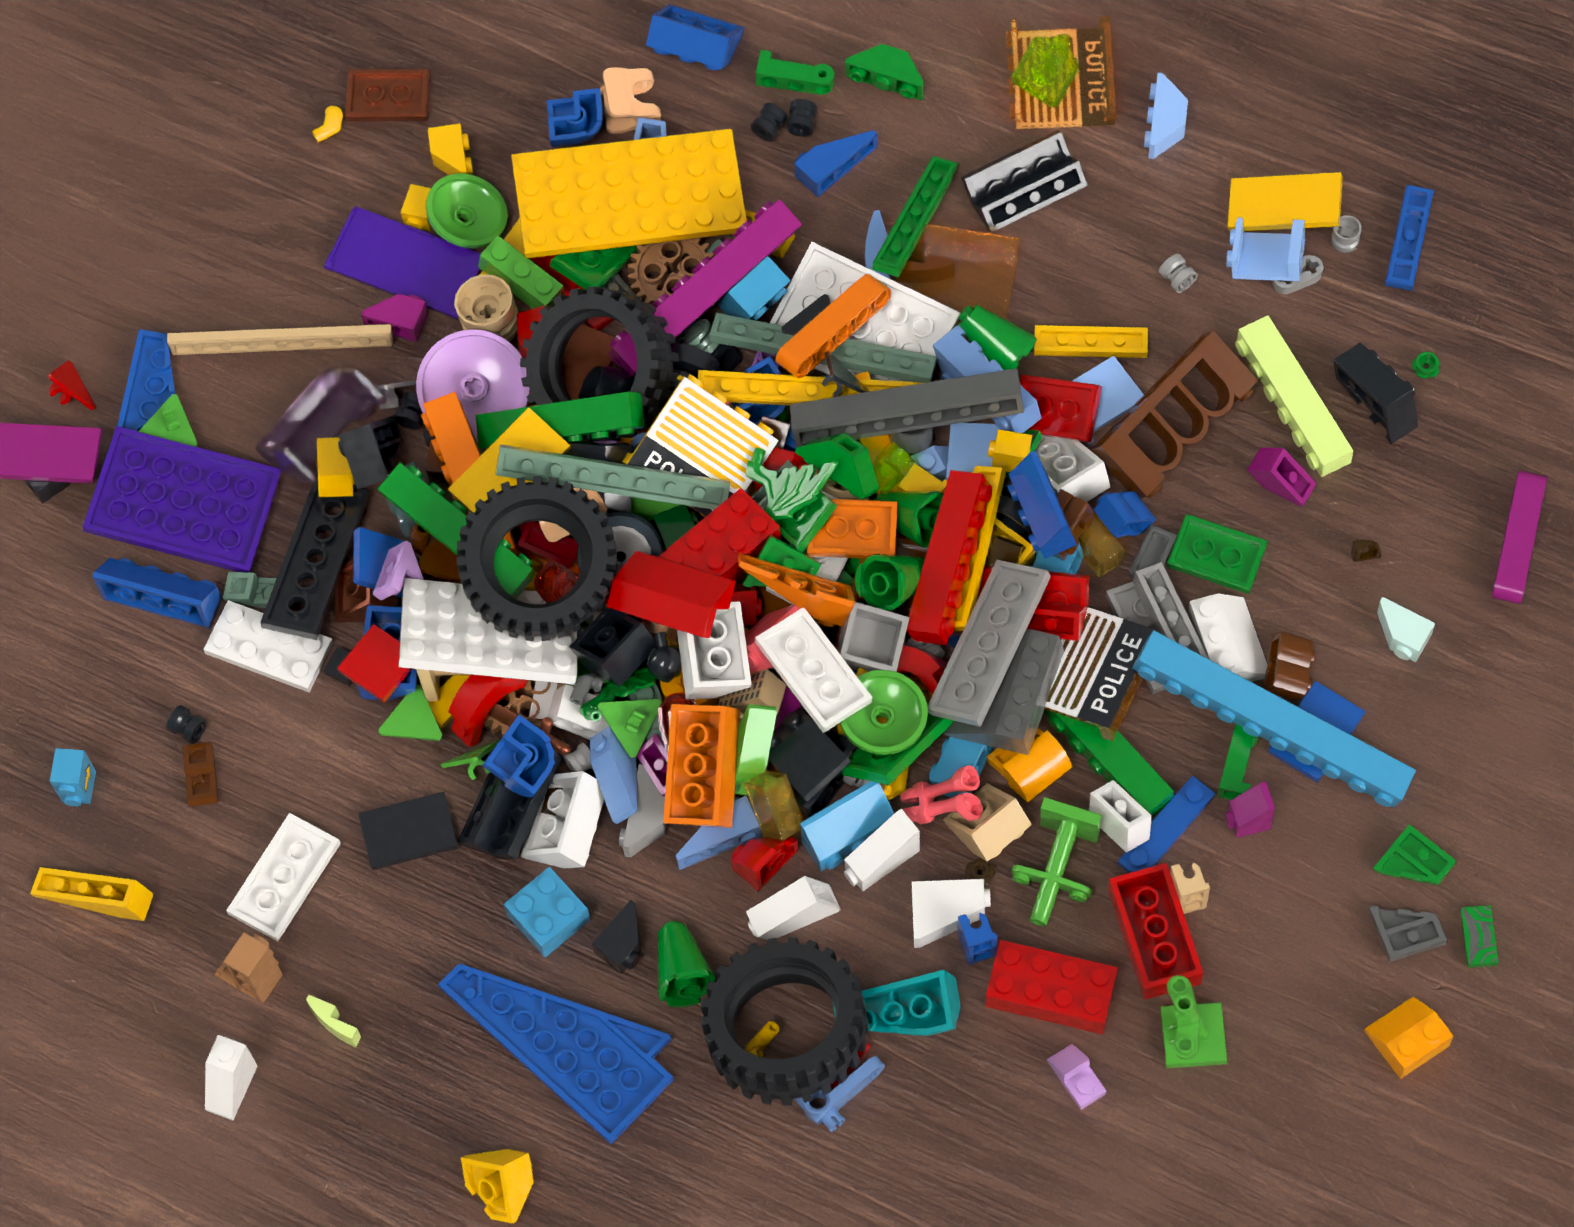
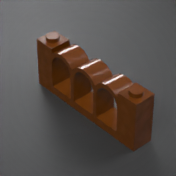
M1214 331L1202 334L1099 440L1091 451L1104 461L1105 466L1129 492H1136L1140 498H1151L1161 489L1159 484L1165 478L1162 472L1171 470L1181 460L1183 447L1197 443L1205 436L1210 419L1227 413L1234 404V401L1240 400L1242 402L1253 393L1252 386L1258 379ZM1194 366L1217 391L1218 404L1214 411L1203 407L1180 382ZM1168 393L1182 406L1192 420V432L1188 438L1177 434L1154 409ZM1142 420L1147 423L1166 446V459L1162 465L1153 463L1128 436Z

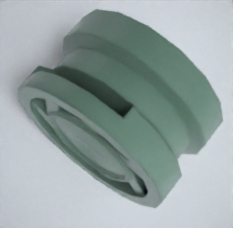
M707 319L699 320L690 325L677 340L679 344L691 345L710 354L720 344L709 341L712 325Z

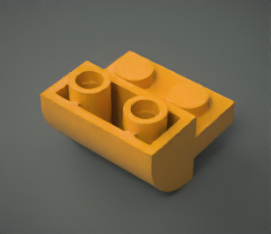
M1039 728L1037 729L1029 755L997 748L987 756L988 763L1007 779L1009 787L1027 803L1072 768L1070 759L1059 742L1048 731L1043 732Z

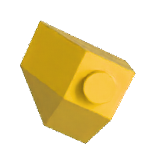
M505 1149L461 1157L465 1186L472 1195L478 1194L486 1204L484 1211L490 1219L511 1224L517 1222L534 1182L529 1153Z

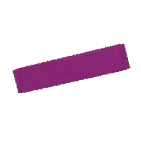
M1518 471L1492 592L1493 599L1521 604L1547 476Z

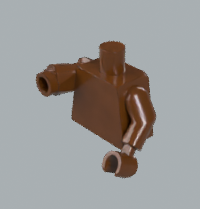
M416 523L410 529V539L414 554L419 560L418 565L423 580L461 584L456 558L458 556Z

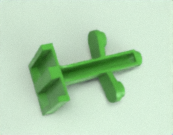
M1044 797L1041 806L1040 826L1057 831L1045 872L1020 865H1013L1011 870L1013 874L1012 880L1023 885H1029L1030 881L1041 883L1030 917V922L1043 927L1047 926L1059 889L1069 892V897L1078 902L1085 903L1087 898H1091L1092 889L1065 879L1063 876L1076 837L1094 843L1098 842L1101 833L1102 815Z
M1180 975L1170 978L1167 983V990L1174 1006H1162L1160 1008L1166 1068L1227 1064L1221 1003L1196 1004L1190 981Z

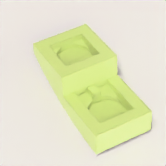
M308 995L306 1001L320 1023L337 1038L356 1047L361 1038L358 1029L338 1020L340 1014L336 1006Z

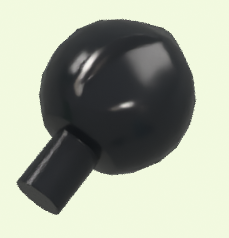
M665 632L654 633L656 648L652 649L648 655L647 667L653 677L662 682L669 683L681 670L680 654L674 647L667 645Z

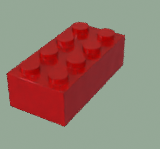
M740 488L658 557L735 580L745 572L738 565L739 553L757 558L770 535L781 540L780 526Z
M1167 863L1109 878L1108 892L1143 999L1146 1000L1168 994L1167 983L1170 978L1177 975L1186 977L1192 987L1202 984L1203 970Z
M1000 940L986 993V1007L1103 1035L1116 984L1118 967Z

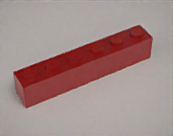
M950 470L909 613L910 618L906 631L914 641L947 645L949 636L954 632V617L956 610L960 608L962 603L961 592L964 582L969 578L971 557L977 550V535L979 529L984 525L986 503L992 497V487L981 473Z

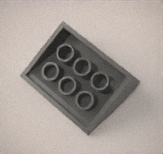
M1026 630L981 727L954 721L944 732L945 736L1029 755L1045 709L1044 706L1048 700L1053 681L1064 654L1060 637L1036 630Z

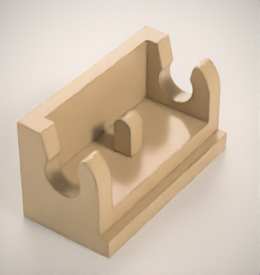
M1196 863L1192 864V871H1194L1195 876L1191 879L1184 877L1183 869L1179 864L1171 866L1170 869L1184 914L1207 908L1210 887L1208 883H1205L1201 869Z

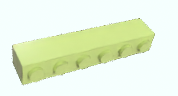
M1269 315L1240 328L1237 341L1235 342L1236 348L1242 357L1246 356L1248 359L1251 373L1261 380L1267 399L1270 402L1274 401L1282 423L1288 424L1291 428L1295 444L1298 447L1302 446L1310 468L1312 470L1316 469L1320 477H1323L1350 464L1353 456L1352 447Z

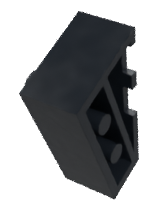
M1360 342L1333 360L1336 379L1357 404L1363 402L1371 411L1372 415L1369 416V419L1374 425L1380 422L1386 429V439L1390 444L1418 427L1414 401L1415 390L1408 381H1403L1398 377L1392 366H1386L1374 350H1368Z

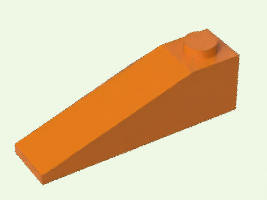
M739 553L738 565L740 568L800 609L804 607L810 616L818 619V623L828 627H834L835 624L843 626L855 604L850 585Z

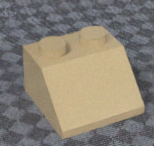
M987 783L974 794L982 804L983 812L980 819L969 821L959 813L951 812L943 820L973 854L988 862L990 859L997 857L1009 843L1020 838L1024 831L1032 824L1015 797Z

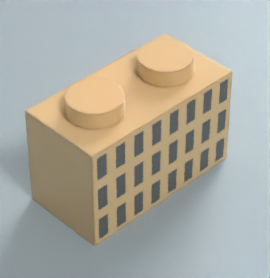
M768 669L750 674L751 687L720 697L718 706L740 709L739 725L748 704L776 707L778 714L786 684Z

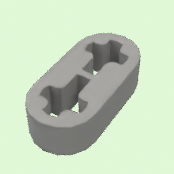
M1313 255L1304 256L1300 281H1290V284H1286L1285 281L1272 280V286L1276 292L1286 295L1312 285L1322 277L1323 262L1320 258ZM1309 265L1311 269L1316 268L1315 273L1312 274L1310 271H1305L1306 266Z

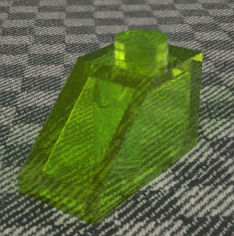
M894 442L887 444L872 464L879 490L885 495L907 475L915 463L909 454Z

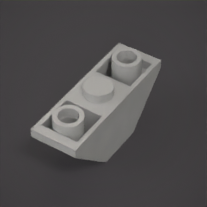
M639 764L637 771L638 812L626 818L628 819L626 829L622 828L619 836V846H623L625 857L634 856L665 835L667 824L663 823L665 797L661 795L641 764Z

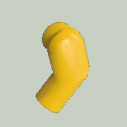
M327 107L324 125L312 131L318 143L340 131L343 113L339 107Z
M910 766L890 785L880 783L887 800H891L905 791Z
M773 1021L767 1022L745 1046L744 1050L764 1058L762 1050L779 1033L778 1024Z

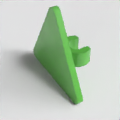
M172 394L138 431L179 443L198 446L176 394Z
M416 684L415 692L405 696L378 730L381 736L434 741H440L443 737L419 684Z
M660 699L600 702L597 708L629 757L635 758L662 705V701Z
M500 739L489 742L440 765L442 768L469 763L467 773L474 780L476 779L473 773L474 767L484 764L485 761L481 758L493 750ZM484 768L486 774L490 773V771Z

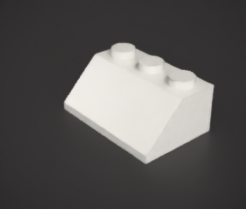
M1217 593L1190 601L1188 616L1209 660L1250 682L1264 679L1268 665L1244 597Z
M731 602L729 610H716L710 638H702L677 630L686 699L717 698L751 687L752 683L740 602Z
M584 771L555 774L548 789L563 788V790L558 789L550 795L547 807L557 816L541 813L543 799L525 839L521 857L561 868L585 867L592 839L597 829L600 811L604 804V797L597 779Z

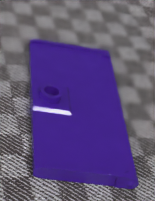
M357 206L353 207L324 265V269L393 295H416L426 302L427 308L459 320L454 305L457 291L463 283L472 277L480 275L482 271L478 267L480 253L454 245L430 233L401 224Z

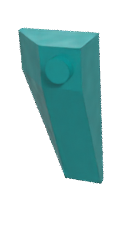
M945 970L862 991L869 1031L930 1036L956 1028L961 1008L956 977ZM833 1004L834 1014H835V1021H836V1012H835V1007H834V1004Z

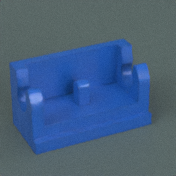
M981 912L979 913V920L982 925L977 929L971 927L970 920L966 914L958 916V938L968 965L996 957L997 953L996 933H992L987 917Z

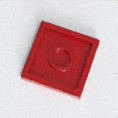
M373 624L337 669L345 677L385 703L413 668L399 667L400 642Z

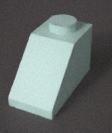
M1382 597L1377 614L1389 649L1394 651V654L1403 660L1410 659L1416 662L1432 635L1435 623Z

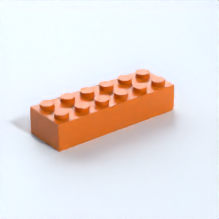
M455 391L424 403L423 406L426 413L421 414L431 437H436L431 442L441 463H446L441 468L450 486L481 456L463 405ZM452 495L453 500H456V501H457L458 503H460L464 508H466L457 498H455V497ZM509 531L503 539L512 546L509 550L518 557L519 551L516 548L513 535Z

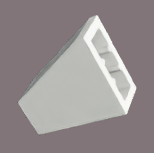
M902 809L891 816L844 859V875L852 886L858 885L862 891H865L920 851L919 830Z
M804 876L747 910L746 913L750 919L748 926L754 936L768 940L784 936L835 914L841 909L829 884Z
M984 879L912 882L914 948H921L958 930V916L966 914L971 924L979 920L980 912L985 915V907H990L991 905L990 889H984Z
M220 1035L217 1036L206 1061V1111L234 1120L257 1068V1064L245 1044Z

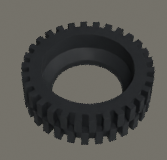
M533 476V482L525 483V477L516 478L517 485L510 486L509 481L501 484V491L496 493L493 488L487 492L488 499L485 502L479 499L475 504L476 511L474 513L469 511L466 516L467 524L461 527L459 533L461 539L457 541L458 557L456 558L461 584L475 612L479 611L481 618L487 624L492 622L494 629L502 633L503 630H507L509 636L513 638H518V634L524 635L527 641H534V636H541L542 641L550 640L549 635L557 634L559 639L565 637L566 631L571 628L573 632L580 630V623L586 621L587 624L594 619L593 613L596 610L600 612L604 607L605 598L609 599L617 568L614 532L612 526L608 524V517L605 512H600L599 504L594 499L588 500L587 493L581 488L576 492L572 483L565 481L564 486L558 484V478L549 477V482H542L541 476ZM546 521L562 527L575 539L581 552L582 566L575 585L563 597L550 603L529 604L515 599L503 589L495 574L494 559L499 543L509 531L526 522Z

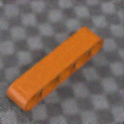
M863 275L780 348L776 355V363L796 378H803L825 359L824 353L827 350L832 353L887 304L891 296V289L872 275Z

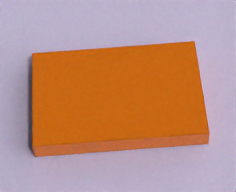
M831 499L837 505V508L807 546V555L817 557L866 559L875 554L895 555L897 502Z

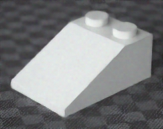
M1042 436L1043 438L1036 452L1047 472L1056 495L1062 489L1074 497L1087 502L1110 488L1104 461L1082 443L1076 440Z

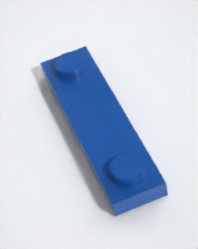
M1406 185L1385 286L1409 291L1413 290L1434 190Z
M1191 776L1151 822L1150 839L1129 852H1125L1118 860L1117 865L1128 873L1155 866L1214 799L1216 793L1194 776Z

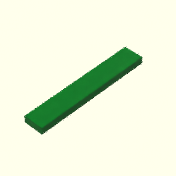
M932 156L876 255L872 270L896 277L900 276L958 171V163Z

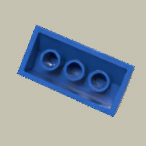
M109 558L94 571L92 576L103 600L206 628H211L222 600L218 587L210 581L200 580L198 582L190 580L189 577L181 573H173V575L164 573L158 567L147 565V567L138 566L126 558H120V560Z

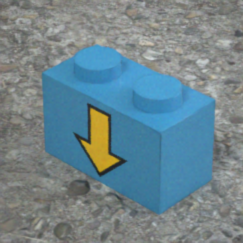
M55 748L50 783L60 800L69 806H81V803L91 804L96 770L84 750Z

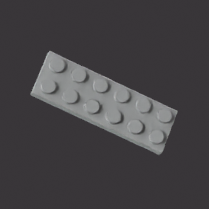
M996 560L927 706L930 715L981 727L1049 582L1051 575L1047 570Z

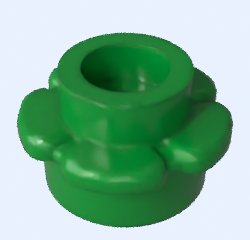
M1423 352L1413 360L1412 369L1422 379L1433 378L1440 371L1438 368L1440 361L1431 352Z

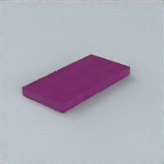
M0 423V479L94 484L103 432L101 428Z

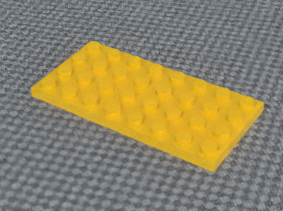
M732 129L511 154L525 258L734 234L747 221Z

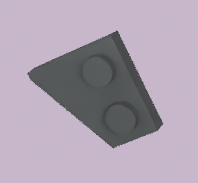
M1375 905L1369 907V914L1389 962L1434 949L1447 943L1436 913H1414L1406 909H1398L1397 911L1379 909V906Z

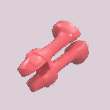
M970 765L962 766L951 778L932 785L925 781L915 783L913 787L901 792L900 797L902 803L919 802V806L904 808L903 811L912 822H917L920 825L930 823L934 820L935 816L946 812L959 813L969 821L980 819L983 812L982 804L974 794L963 793L949 799L933 802L935 797L943 794L976 790L980 782L976 769Z

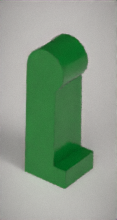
M761 50L756 70V86L825 95L833 90L834 70L827 64L813 66L772 59V51Z
M1237 724L1235 725L1218 791V797L1232 800L1250 789L1251 784L1244 783L1243 779L1251 748L1258 743L1260 736L1254 737L1244 732L1243 727Z

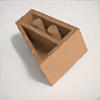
M243 932L214 976L263 1004L283 974L278 966L279 962L273 956L274 952L268 947L269 942L257 934L251 937Z

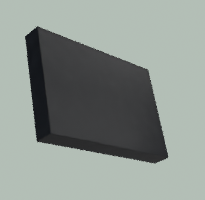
M445 792L358 813L372 870L458 849Z

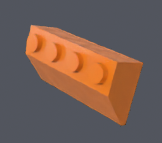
M671 704L663 823L732 828L740 709L727 706Z

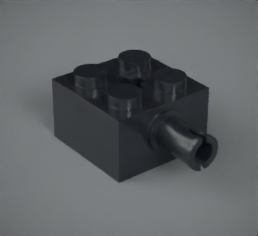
M606 607L591 624H587L586 621L580 623L584 629L581 628L577 631V639L569 646L587 670L596 673V675L618 687L630 678L631 674L648 658L651 650L656 648L654 638L643 623L609 607Z

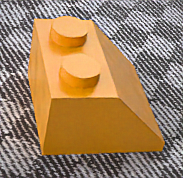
M1414 996L1364 1029L1365 1033L1400 1079L1448 1048L1453 1038V1034L1437 1013Z

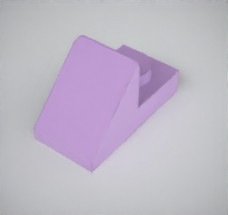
M407 540L389 549L373 591V595L381 601L391 595H397L404 586V578L423 580L412 545Z
M1070 1044L1047 1059L1048 1064L1080 1110L1106 1095L1105 1088L1089 1066L1090 1059L1075 1045Z

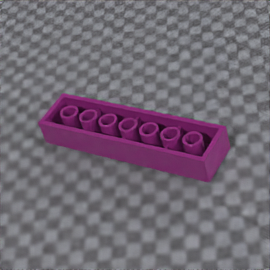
M780 199L774 204L768 201L754 215L756 218L754 222L748 219L733 234L736 237L733 241L729 237L724 240L713 252L715 257L710 259L709 256H706L692 270L694 275L691 278L686 274L671 289L674 292L671 296L665 293L654 303L653 306L657 309L654 315L664 317L668 323L664 327L666 333L673 334L676 339L764 258L772 254L798 230L802 223ZM623 330L609 344L611 350L607 355L622 371L633 377L636 375L637 370L636 348L630 333Z

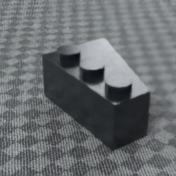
M395 415L338 435L340 439L338 442L339 450L348 461L357 489L384 481L390 475L388 469L393 468L395 465L392 459L399 455L404 443Z

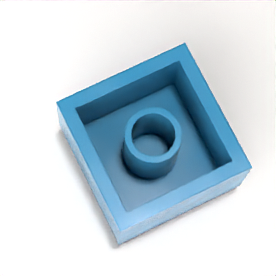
M767 256L738 282L717 305L726 315L757 321L768 310L765 305L771 308L787 292L784 287L791 280Z
M550 866L504 903L507 916L545 958L590 921L587 907Z

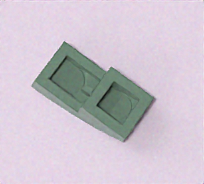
M228 572L223 599L237 604L266 608L277 578H259L255 573Z

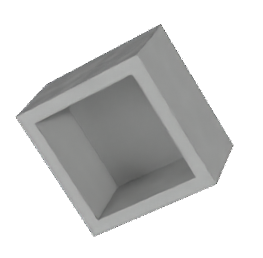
M855 602L852 611L841 627L836 650L853 670L858 671L861 668L867 672L875 670L897 672L910 617Z

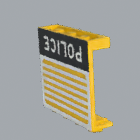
M679 375L677 379L680 380V383L634 453L628 452L622 462L626 465L730 481L728 498L740 488L746 491L752 482L751 479L746 477L747 463L751 461L754 449L760 448L766 451L762 461L763 465L779 441L771 436L774 431L761 422L757 426L748 419L751 415L738 406L734 410L725 404L727 399L713 390L709 394L703 390L702 386L704 383L694 376L689 375L686 378ZM689 506L704 517L713 511L711 509Z

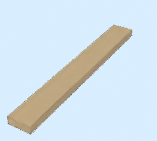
M391 324L167 333V343L172 355L389 347L394 346V334Z

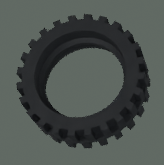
M587 287V290L576 288L569 291L570 296L559 295L553 299L556 304L554 307L544 306L539 311L543 316L540 322L532 321L529 329L533 331L531 339H524L522 346L528 348L526 359L520 358V367H526L527 377H523L521 380L524 387L530 388L531 394L527 396L529 404L543 405L572 400L563 379L562 367L566 346L577 328L588 319L593 317H610L621 322L627 328L635 344L637 370L634 383L629 392L641 393L645 427L637 429L647 430L652 425L649 419L652 416L659 415L663 409L661 407L663 401L669 400L673 393L669 390L671 381H677L678 373L673 372V362H679L678 353L672 352L670 345L676 341L673 334L666 333L664 327L668 325L665 318L655 316L654 313L657 309L652 304L641 302V297L619 290L600 287ZM634 429L635 434L618 436L617 432H610L609 438L592 439L591 435L583 436V440L620 441V438L635 437L637 429Z
M776 937L768 939L769 945L759 948L756 943L748 945V953L740 956L736 952L730 956L731 965L727 968L721 965L716 970L717 982L709 981L706 987L709 999H702L701 1009L704 1017H701V1026L715 1068L720 1076L725 1075L727 1084L733 1090L740 1085L744 1097L752 1099L754 1094L759 1095L761 1102L771 1105L772 1099H781L783 1106L792 1105V1099L801 1097L803 1102L806 1103L813 1101L811 1095L819 1091L825 1096L832 1092L830 1085L837 1080L842 1084L848 1079L846 1070L849 1066L856 1069L860 1063L857 1051L865 1052L867 1046L865 1033H869V1024L859 981L855 973L851 974L849 964L844 958L837 962L835 951L829 947H826L824 951L819 950L816 941L808 940L807 944L803 945L799 944L797 937H788V943H778ZM799 983L813 986L829 995L835 1007L836 1021L827 1037L812 1050L792 1058L767 1059L747 1052L738 1043L734 1031L735 1019L742 1007L759 992L780 984Z

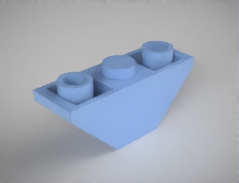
M1158 73L1157 84L1151 83L1149 100L1155 101L1154 107H1148L1147 123L1152 124L1151 131L1145 132L1144 147L1149 148V159H1155L1184 138L1188 99L1163 73Z

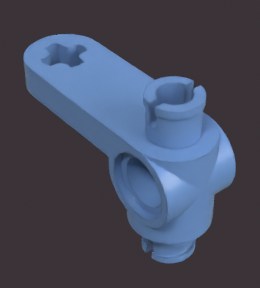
M873 1056L848 1076L846 1081L834 1088L832 1092L825 1096L821 1091L812 1094V1100L821 1098L826 1101L825 1106L820 1109L811 1107L810 1102L804 1103L802 1097L795 1098L794 1100L804 1110L809 1120L815 1122L816 1125L824 1123L830 1132H834L837 1130L836 1125L840 1127L846 1120L838 1110L871 1083L883 1071L885 1064L877 1056Z

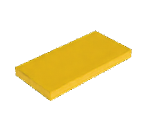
M1342 173L1232 178L1227 228L1229 232L1231 229H1236L1237 218H1243L1244 231L1292 229L1293 220H1304L1305 228L1340 226Z
M529 407L448 488L449 492L470 512L474 513L476 511L475 504L479 499L483 502L488 499L487 492L493 488L497 493L502 490V483L509 481L510 486L517 485L516 478L497 476L495 474L500 444L564 455L571 449V446Z

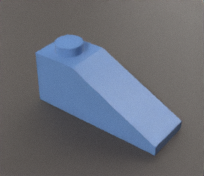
M607 727L590 738V762L612 821L618 824L638 812L636 757H629L611 728Z
M747 796L742 798L734 797L732 828L700 827L676 854L679 870L749 842L751 839L761 837L760 825Z

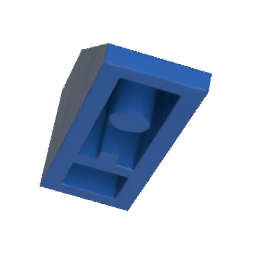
M871 130L814 146L808 152H803L797 157L794 163L795 177L818 198L878 147L877 133Z

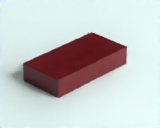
M531 521L526 523L516 548L569 571L577 554L578 544L575 539L568 536L556 542H549L540 524Z

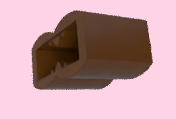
M1284 632L1274 635L1271 638L1268 649V666L1264 678V689L1275 695L1292 700H1298L1305 696L1312 684V680L1309 677V667H1311L1315 659L1313 642Z

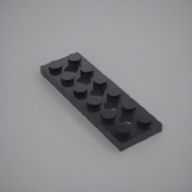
M314 479L260 622L262 628L317 640L353 544L354 530L359 527L370 498L369 490L353 487V496L319 497L318 479ZM331 507H339L341 509L336 515H328L326 513ZM324 530L332 532V535L327 539L317 537ZM314 554L323 556V559L318 563L308 561ZM305 578L314 580V583L309 587L299 585ZM297 602L305 604L301 611L295 612L290 610V607Z

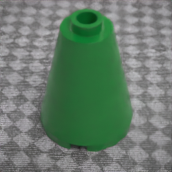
M975 304L973 307L967 305L958 315L960 319L958 325L965 331V336L970 343L973 341L977 342L982 347L981 352L986 356L988 362L994 359L1003 370L1015 369L1019 365L1017 362L1023 356L1026 357L1037 341L1033 334L978 304Z
M885 491L880 493L874 501L897 502L896 531L923 548L929 547L943 493L939 491Z
M875 554L867 557L856 570L855 585L859 597L863 596L868 606L889 612L895 610L915 594L925 559L887 554Z
M678 921L667 922L658 931L659 999L662 1003L663 1000L667 1001L670 1007H688L701 1003L700 997L707 994L706 987L709 981L716 983L717 978L687 926Z

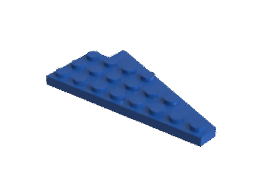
M460 963L438 984L439 988L610 1145L674 1081L673 1076L654 1060L672 1041L671 1036L667 1033Z

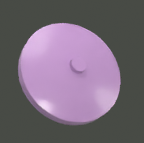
M463 330L442 338L427 352L419 367L416 390L422 412L426 413L423 406L424 403L455 391L463 405L476 442H478L475 415L523 408L528 405L527 396L530 395V388L522 385L521 378L527 377L526 367H520L521 355L507 340L488 331Z

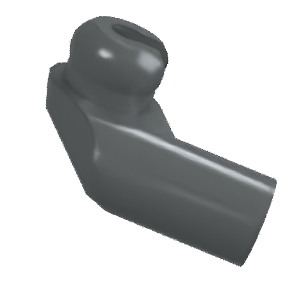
M594 672L581 675L574 686L569 700L574 704L583 705L588 691L592 689L595 692H599L603 686L604 679L597 676Z

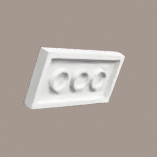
M228 600L203 649L205 654L310 693L333 645L332 638L319 634L317 640L264 629L260 623L264 613Z
M804 607L755 637L757 646L823 733L872 702L873 697Z
M289 813L226 910L227 914L278 942L340 846V840Z

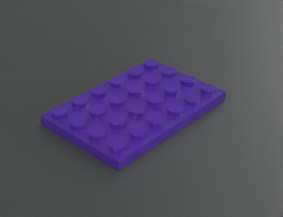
M116 426L83 524V532L236 572L250 573L281 477V469Z

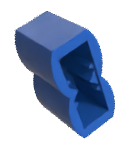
M1122 491L1113 494L1108 492L1097 500L1098 505L1093 509L1115 538L1124 537L1128 534L1130 536L1140 535L1156 521L1155 516L1134 491Z

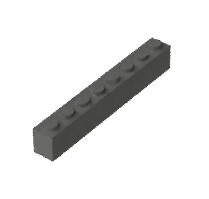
M1016 368L790 404L792 432L797 448L812 439L846 433L853 439H861L1024 413L1018 369Z

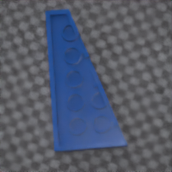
M139 329L117 424L118 427L137 432L172 394H175L167 334Z

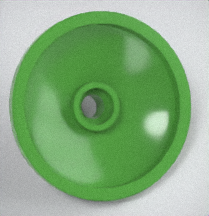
M451 174L445 176L432 186L426 199V214L431 226L443 239L454 245L464 248L484 247L489 245L497 235L500 237L505 229L508 217L505 201L494 186L480 177L470 174Z
M875 670L858 676V679L873 699L870 704L840 722L846 737L860 749L879 755L898 753L912 746L922 735L928 717L927 703L921 689L911 679L894 671ZM884 717L887 722L879 723L877 718Z

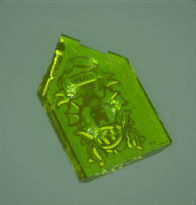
M1060 34L1050 38H1045L1044 36L1034 37L1011 76L1014 84L1049 107L1059 106L1080 68L1076 57L1072 55L1068 34Z

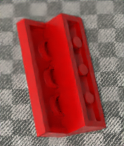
M635 551L613 578L607 607L692 635L710 638L716 610H729L736 581L648 553Z
M984 566L976 603L993 569L992 566ZM1048 571L1051 577L1026 630H1036L1058 635L1062 640L1079 641L1089 604V575Z

